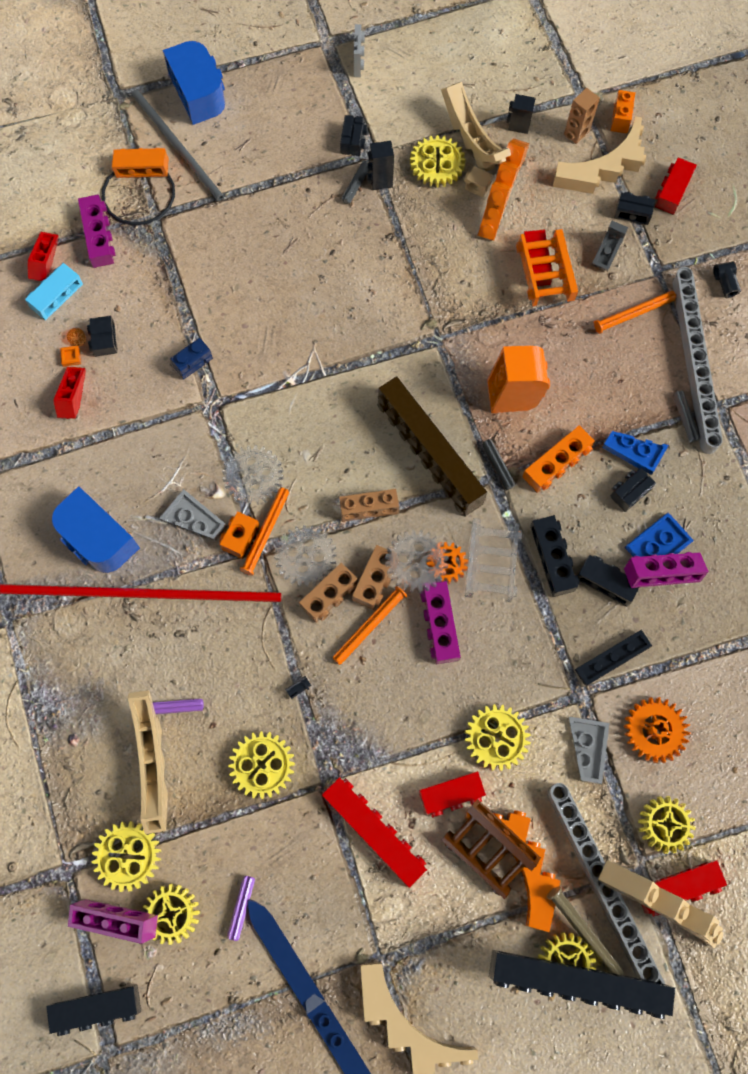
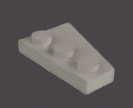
M355 24L354 77H361V70H364V59H361V56H364V46H361V43H365V32H362L361 24Z
M184 489L159 518L214 540L228 526Z
M569 717L581 781L602 785L609 723Z

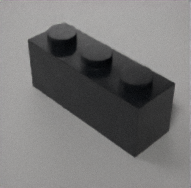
M391 140L370 143V151H367L368 184L372 185V190L393 188L394 152Z
M595 555L588 556L577 575L580 582L626 607L632 603L640 588H631L626 574L621 572L620 568L604 563L603 559Z

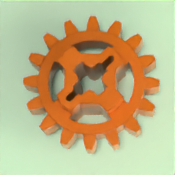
M444 542L443 547L437 544V550L432 548L430 551L432 555L427 556V560L430 561L426 563V567L430 568L428 573H434L433 580L440 578V582L447 580L448 584L451 583L452 579L458 582V576L463 578L464 573L462 571H467L468 568L465 566L468 564V559H464L466 552L460 553L461 546L456 549L454 548V543L448 546L447 542ZM457 557L460 562V567H458V564L456 563ZM435 559H436V562L439 563V566H438L437 569H436L435 564H434V560H435ZM444 562H451L450 564L444 565Z

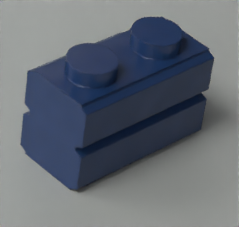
M200 337L170 358L173 368L182 379H186L204 366L205 363L213 359L211 350Z

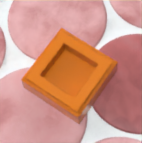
M78 345L60 348L61 364L63 367L81 365L80 348Z

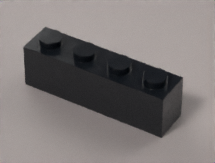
M138 985L52 1003L46 1006L49 1034L57 1032V1036L70 1034V1029L79 1028V1032L92 1029V1024L100 1023L101 1027L112 1025L114 1020L122 1018V1022L136 1019L135 1015L141 1013Z

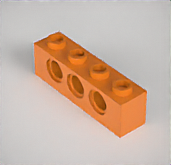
M580 425L577 426L524 471L522 477L537 493L541 489L545 491L552 485L551 481L553 479L561 478L566 473L565 469L569 466L571 468L580 461L578 458L582 455L587 456L593 450L592 445L595 440ZM569 447H575L577 451H572ZM555 458H561L564 462L559 463ZM542 469L549 470L550 474H544Z

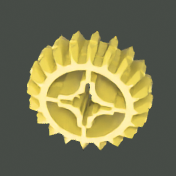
M660 796L657 797V802L654 799L650 800V805H644V809L647 812H640L644 819L638 820V823L644 824L643 828H639V832H646L642 839H650L648 846L652 847L655 845V851H660L662 848L664 854H668L669 849L671 853H676L677 849L680 851L684 850L683 844L690 845L687 838H694L690 830H695L696 827L690 826V822L695 821V819L688 817L691 810L684 811L685 803H681L678 806L679 799L677 798L671 801L670 796H666L665 800ZM664 807L661 818L659 820H652L655 812ZM671 810L679 816L681 823L674 819ZM667 822L668 824L674 825V826H673V827H670V828H667L666 826H664V825H662V824H658V823ZM652 827L659 829L662 840L656 836ZM681 830L678 838L670 842L673 831Z
M169 884L168 891L165 886H161V894L157 890L153 891L155 899L147 897V901L151 905H143V909L155 915V909L163 899V911L158 915L157 923L167 922L169 927L172 928L173 933L165 932L157 925L156 937L153 940L155 941L161 936L160 944H164L166 938H168V944L172 945L174 937L177 943L182 942L181 934L187 939L189 934L186 930L194 932L195 928L191 923L198 924L199 922L198 919L193 918V915L200 914L198 910L193 911V907L198 906L199 903H191L195 895L192 894L187 897L186 895L189 893L188 888L184 889L181 893V885H177L175 891L173 884ZM169 896L180 898L185 905L181 907L174 906ZM168 909L170 911L180 910V912L175 913L173 920L171 917L162 918L169 912L167 911ZM187 912L186 922L179 930V916Z
M561 932L560 940L554 934L552 935L554 943L546 939L545 942L549 947L541 946L540 948L545 952V955L538 954L539 959L550 961L554 953L558 963H563L562 957L568 960L571 959L569 963L576 966V962L581 954L583 967L596 970V968L590 966V963H595L596 959L589 958L594 952L591 949L585 950L588 947V943L583 942L580 945L582 938L577 936L574 940L573 933H569L568 938H566V934ZM570 944L575 946L576 949L568 954H564L558 947Z

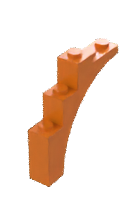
M514 138L508 143L507 148L510 149L511 156L506 157V161L500 163L495 182L490 189L477 236L495 240L508 198L525 160L530 143Z
M514 810V813L508 814L507 820H504L503 815L493 813L522 841L526 842L531 818L526 817V813ZM466 811L464 819L468 820L470 814ZM528 841L527 845L541 858L532 871L525 867L521 870L527 891L528 910L526 926L550 932L555 904L547 898V895L552 889L560 886L561 880L555 879L556 875L548 872H543V875H540L546 849L540 848V843Z

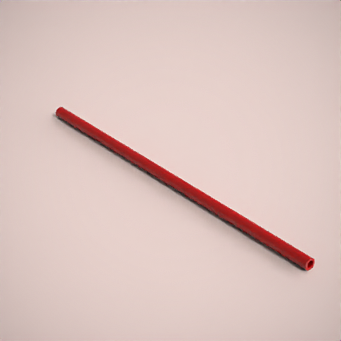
M0 584V594L281 602L282 593Z

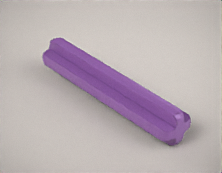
M203 699L154 702L153 706L155 714L202 711L204 702Z
M244 876L242 879L227 935L229 940L238 941L248 908V900L251 897L255 882L253 877Z

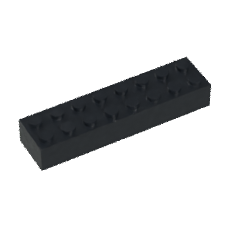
M492 950L488 977L493 980L496 986L509 988V984L524 992L531 993V989H536L540 995L553 997L554 993H557L559 997L569 1001H576L577 997L580 998V1001L589 1005L598 1006V1002H602V1005L614 1010H620L622 1006L625 1010L634 1014L643 1015V1011H646V1014L659 1019H665V1015L673 1017L675 987Z

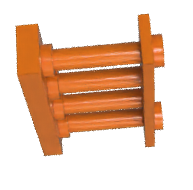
M555 230L550 240L527 243L525 235L521 234L519 241L516 243V250L521 256L528 285V299L532 301V306L537 305L540 297L557 294L566 295L567 302L575 301L578 288L563 230ZM552 247L555 250V255L530 258L528 252L530 249ZM553 262L559 266L558 271L534 274L532 265ZM555 278L562 279L563 286L539 290L537 288L536 281Z

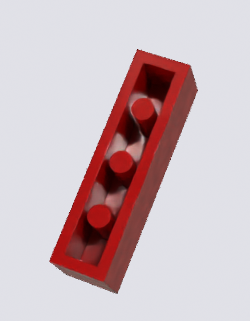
M711 860L654 881L658 887L683 898L685 901L690 899L691 902L703 899L702 895L708 892L710 895L722 892V887L727 886L717 860ZM641 904L645 914H652L653 917L660 915Z

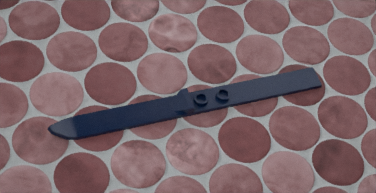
M249 899L248 910L254 929L344 1074H371L272 914L265 906Z

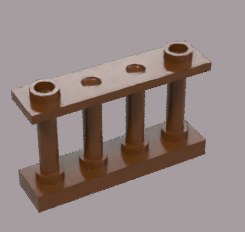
M477 799L467 811L470 814V818L455 834L449 830L442 838V841L450 851H454L488 883L495 894L505 900L512 889L508 884L524 867L532 871L537 866L541 857ZM476 823H480L486 829V832L469 849L461 839ZM492 837L496 838L502 844V847L485 864L477 854ZM508 852L512 853L518 858V862L501 879L492 869Z

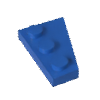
M612 431L602 448L652 475L669 445L655 444L647 439L642 441L635 439L634 436Z

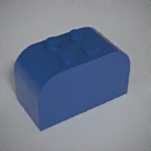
M187 41L164 49L163 54L168 74L192 124L195 125L221 114L225 108L223 93L225 87L221 80L223 76L221 70L216 68L215 58L213 55L210 56L207 48L200 42Z
M79 486L53 512L52 523L56 531L62 536L60 541L84 565L89 563L99 572L109 573L119 569L140 549L134 538Z

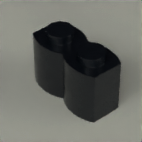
M112 316L90 318L89 325H87L89 336L91 335V340L88 341L90 351H93L95 356L116 354V329Z

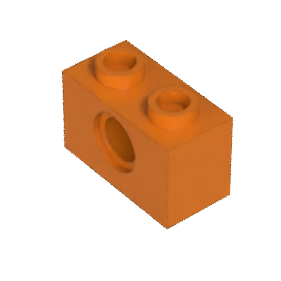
M618 90L610 131L627 134L632 121L636 92Z
M237 511L236 515L230 518L229 528L226 533H222L219 542L223 551L243 559L260 525L258 520ZM236 532H243V535L241 537H234V534Z

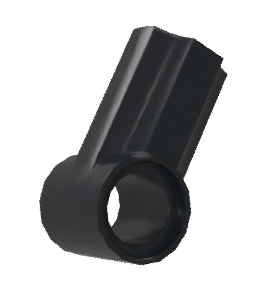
M735 262L715 264L713 274L715 279L719 280L724 296L732 298L740 294L741 289L736 278L737 267Z

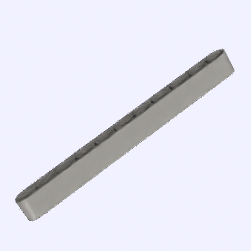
M681 267L678 269L672 284L673 290L677 295L675 302L696 425L700 436V448L706 454H713L722 444V433L694 276L690 268Z
M562 783L552 785L547 791L548 799L636 977L645 979L643 970L649 967L651 969V976L645 980L665 984L621 894L611 889L610 895L605 897L602 893V888L605 885L598 880L599 876L595 877L592 873V868L595 865H598L602 872L605 862L568 788ZM554 788L562 790L563 795L561 799H557L554 796ZM565 806L572 810L570 818H566L563 815ZM574 826L580 827L582 831L579 838L573 835ZM585 845L591 849L589 857H585L582 853ZM615 905H618L621 909L618 917H615L612 913ZM628 925L631 929V934L625 938L622 929ZM636 946H639L641 949V955L638 958H635L632 953Z

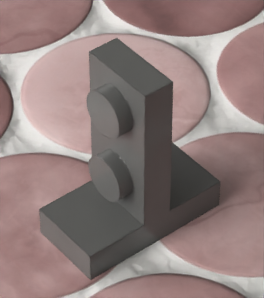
M613 220L611 221L592 262L593 266L608 272L626 236L627 226Z

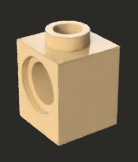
M474 166L471 172L468 171L465 175V190L483 198L491 185L493 174Z

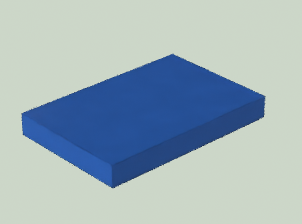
M667 512L624 548L632 557H645L654 554L657 556L670 553L678 554L694 540Z

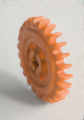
M649 697L648 704L642 699L641 706L637 703L634 704L636 711L633 709L629 710L632 717H625L629 724H625L624 728L628 729L629 732L624 735L631 738L627 741V744H634L632 751L638 749V757L645 754L646 761H649L651 757L654 763L658 762V758L662 763H666V757L668 760L673 761V755L681 756L678 750H686L682 743L687 744L690 742L684 738V736L691 734V732L684 730L690 726V724L683 723L687 716H679L682 709L675 711L676 703L668 706L669 699L661 703V697H657L654 703L653 698ZM652 716L653 722L648 723L645 721L648 717ZM656 716H660L664 718L666 721L657 719ZM656 726H659L660 733H657ZM642 729L647 731L648 736L646 738ZM663 737L668 739L664 744H662ZM647 739L657 740L658 745L652 744Z

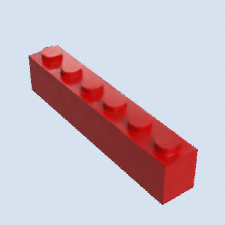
M339 777L322 796L404 884L410 888L427 871L424 867L427 863L420 855L415 857L410 852L412 847L404 839L400 841L395 836L397 831L389 823L386 826L381 821L383 817L375 808L372 811L366 805L368 801L361 793L356 795L352 791L354 786L348 779L342 780Z

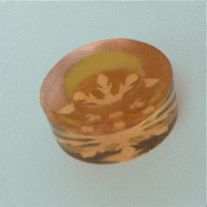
M73 328L68 331L67 340L71 346L78 345L80 347L86 342V335L82 329Z

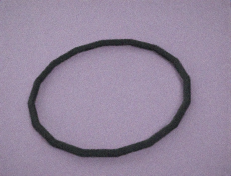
M114 171L107 177L103 185L102 201H105V189L109 180L115 175ZM168 173L167 178L172 186V197L168 207L158 216L147 221L131 222L117 217L106 204L108 214L117 221L129 225H144L160 219L171 208L175 198V184Z

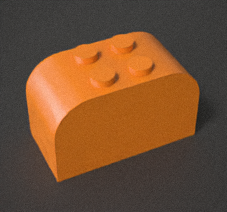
M503 346L487 379L491 413L528 411L538 406L546 391L550 388V380L547 376V361H545L544 350L541 347Z

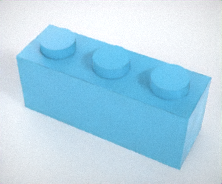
M63 263L47 279H44L34 291L30 292L25 300L29 307L46 321L83 283L79 275Z

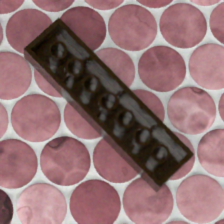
M396 376L380 386L377 396L378 408L382 413L385 412L387 414L390 424L393 427H397L400 437L404 441L407 440L411 445L410 449L413 454L421 458L423 467L431 471L433 480L437 484H441L446 497L454 501L456 510L459 513H463L466 517L481 507L487 495L486 489L400 379Z

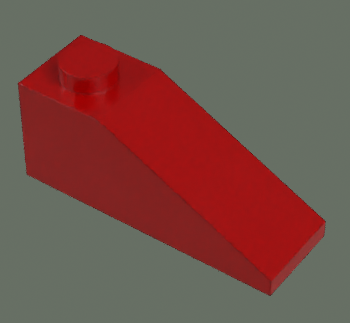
M40 232L28 258V279L43 281L49 277L59 235Z
M67 367L53 399L57 418L76 419L81 404L86 368Z

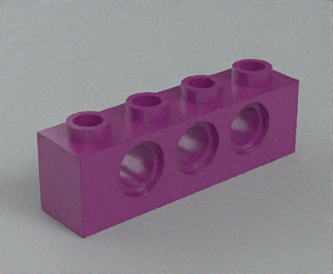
M99 194L78 198L88 255L93 268L114 264L113 257L116 256L114 246L110 244L113 238L111 231L107 229L110 223L108 216L104 214L107 211L105 201H101Z
M700 552L670 553L658 556L654 554L645 557L634 556L629 559L624 567L631 588L701 582L709 572Z
M447 581L424 584L423 591H420L421 602H425L426 610H423L425 621L429 622L427 637L428 640H432L433 648H430L431 659H435L436 665L459 661L461 655ZM437 600L441 603V607L434 608L431 602ZM437 619H441L444 621L445 625L443 627H437L434 621ZM445 638L448 641V645L440 646L438 639Z
M84 899L70 905L68 927L142 944L156 937L158 915Z

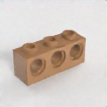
M588 88L584 89L573 100L564 135L576 144L590 132L600 99Z
M396 489L339 497L342 522L399 514Z
M376 545L352 595V601L374 610L376 605H380L384 596L381 593L384 588H388L391 581L390 573L391 571L395 572L399 564L397 553ZM388 558L390 562L384 565L380 563V559ZM380 575L382 580L375 582L372 580V576ZM369 591L374 594V597L366 599L363 595Z
M340 563L299 602L300 607L316 623L319 620L323 621L328 617L329 611L333 607L337 608L344 601L343 597L347 593L351 594L355 591L358 578L346 566ZM342 577H346L349 579V582L341 584L339 580ZM332 590L336 594L334 597L328 598L325 596V593ZM313 604H320L322 606L319 611L311 610Z

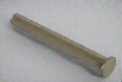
M558 886L548 893L547 898L554 902L584 942L588 943V947L594 952L607 971L623 975V969L561 892L562 888Z

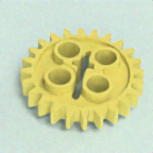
M438 135L436 139L430 136L429 140L423 138V143L418 141L417 146L413 147V152H411L410 169L413 170V176L418 175V181L423 179V184L430 182V187L433 183H436L438 188L440 183L445 187L446 182L451 185L452 180L457 181L458 176H462V171L465 168V153L461 152L462 147H457L458 142L451 143L452 138L446 141L445 136L442 139H439ZM436 149L439 150L438 174L436 173Z
M494 704L491 711L485 706V713L478 710L479 717L473 715L471 718L474 723L468 722L467 724L471 730L465 731V734L470 735L469 738L465 739V742L471 744L466 749L473 750L470 757H478L476 764L483 761L484 769L488 764L491 765V771H494L496 766H498L499 771H503V765L509 770L511 769L510 763L517 766L518 761L516 758L523 760L524 757L521 753H528L524 746L531 744V742L525 740V738L531 736V734L525 733L529 726H522L521 724L525 719L521 718L518 720L519 712H516L514 715L511 714V707L504 711V705L497 710ZM489 719L497 722L496 729L488 727L487 721ZM507 728L514 729L516 733L515 738H509L506 735ZM481 729L486 730L492 735L499 733L502 740L511 742L514 746L512 747L502 740L495 742L494 736L482 733ZM480 738H487L489 747L484 748L480 746ZM503 746L507 749L508 754L506 757L499 755L498 747Z
M260 731L259 737L252 733L251 740L245 736L246 743L238 742L240 749L233 748L236 756L229 757L234 761V764L228 765L229 768L234 769L229 775L236 776L233 784L240 783L238 790L241 791L246 788L245 795L247 796L252 792V798L254 799L257 797V794H260L261 799H264L265 793L272 798L273 791L279 795V787L281 786L286 789L284 782L292 781L288 774L295 773L290 769V767L295 766L294 762H290L294 754H287L291 749L290 746L284 748L283 746L286 741L282 740L279 743L278 735L272 739L271 732L267 734V737H264L262 731ZM266 746L267 753L263 756L257 755L258 747ZM275 751V755L265 763L266 769L260 768L254 777L249 779V776L259 768L258 762H265L269 755ZM276 759L281 760V768L273 770L271 763ZM248 760L252 761V769L244 771L242 768L243 763ZM264 774L268 778L267 783L262 786L258 785V776Z
M132 821L129 822L128 827L125 822H121L120 828L113 824V831L105 829L107 836H99L102 843L94 844L99 849L92 852L93 855L97 856V859L93 860L92 863L98 864V867L93 871L101 872L98 880L105 878L104 886L112 883L111 890H115L118 885L119 892H123L126 886L128 892L133 890V885L140 889L141 881L144 884H148L146 877H154V874L151 872L152 869H159L155 865V861H161V858L156 857V854L161 852V849H155L159 841H152L155 833L145 834L144 829L141 830V823H138L135 828ZM117 839H121L122 848L117 851L114 848V842ZM140 840L143 843V849L137 853L134 845ZM109 853L145 856V859L126 860L125 858L109 857ZM114 860L119 863V869L116 872L110 869V865ZM135 862L140 865V871L137 874H133L131 871V866Z

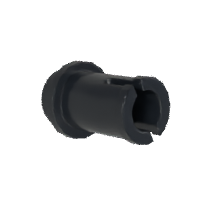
M300 676L297 682L285 688L291 699L304 690H309V687L312 686L306 676L302 678Z

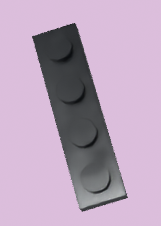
M641 629L579 666L575 671L586 687L652 647V644Z

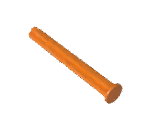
M669 291L600 321L595 320V330L598 334H601L608 328L675 301L677 295L674 291Z
M279 488L243 567L239 569L243 573L251 576L254 575L253 570L289 495L288 489Z
M395 586L392 594L334 654L333 660L341 665L403 598L407 597V594L400 587Z

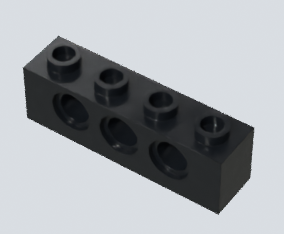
M555 515L533 520L530 528L552 597L575 592L579 585V578L573 572V560L567 554V542L561 536L560 531H562L559 520L556 521ZM545 535L553 536L554 541L547 540ZM551 553H558L560 559H554ZM557 571H564L566 577H560L557 574Z

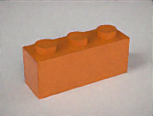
M165 148L113 150L112 169L116 178L168 177L169 158Z

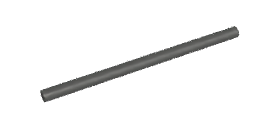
M134 90L132 92L134 99L217 201H221L224 198L221 191L140 91Z

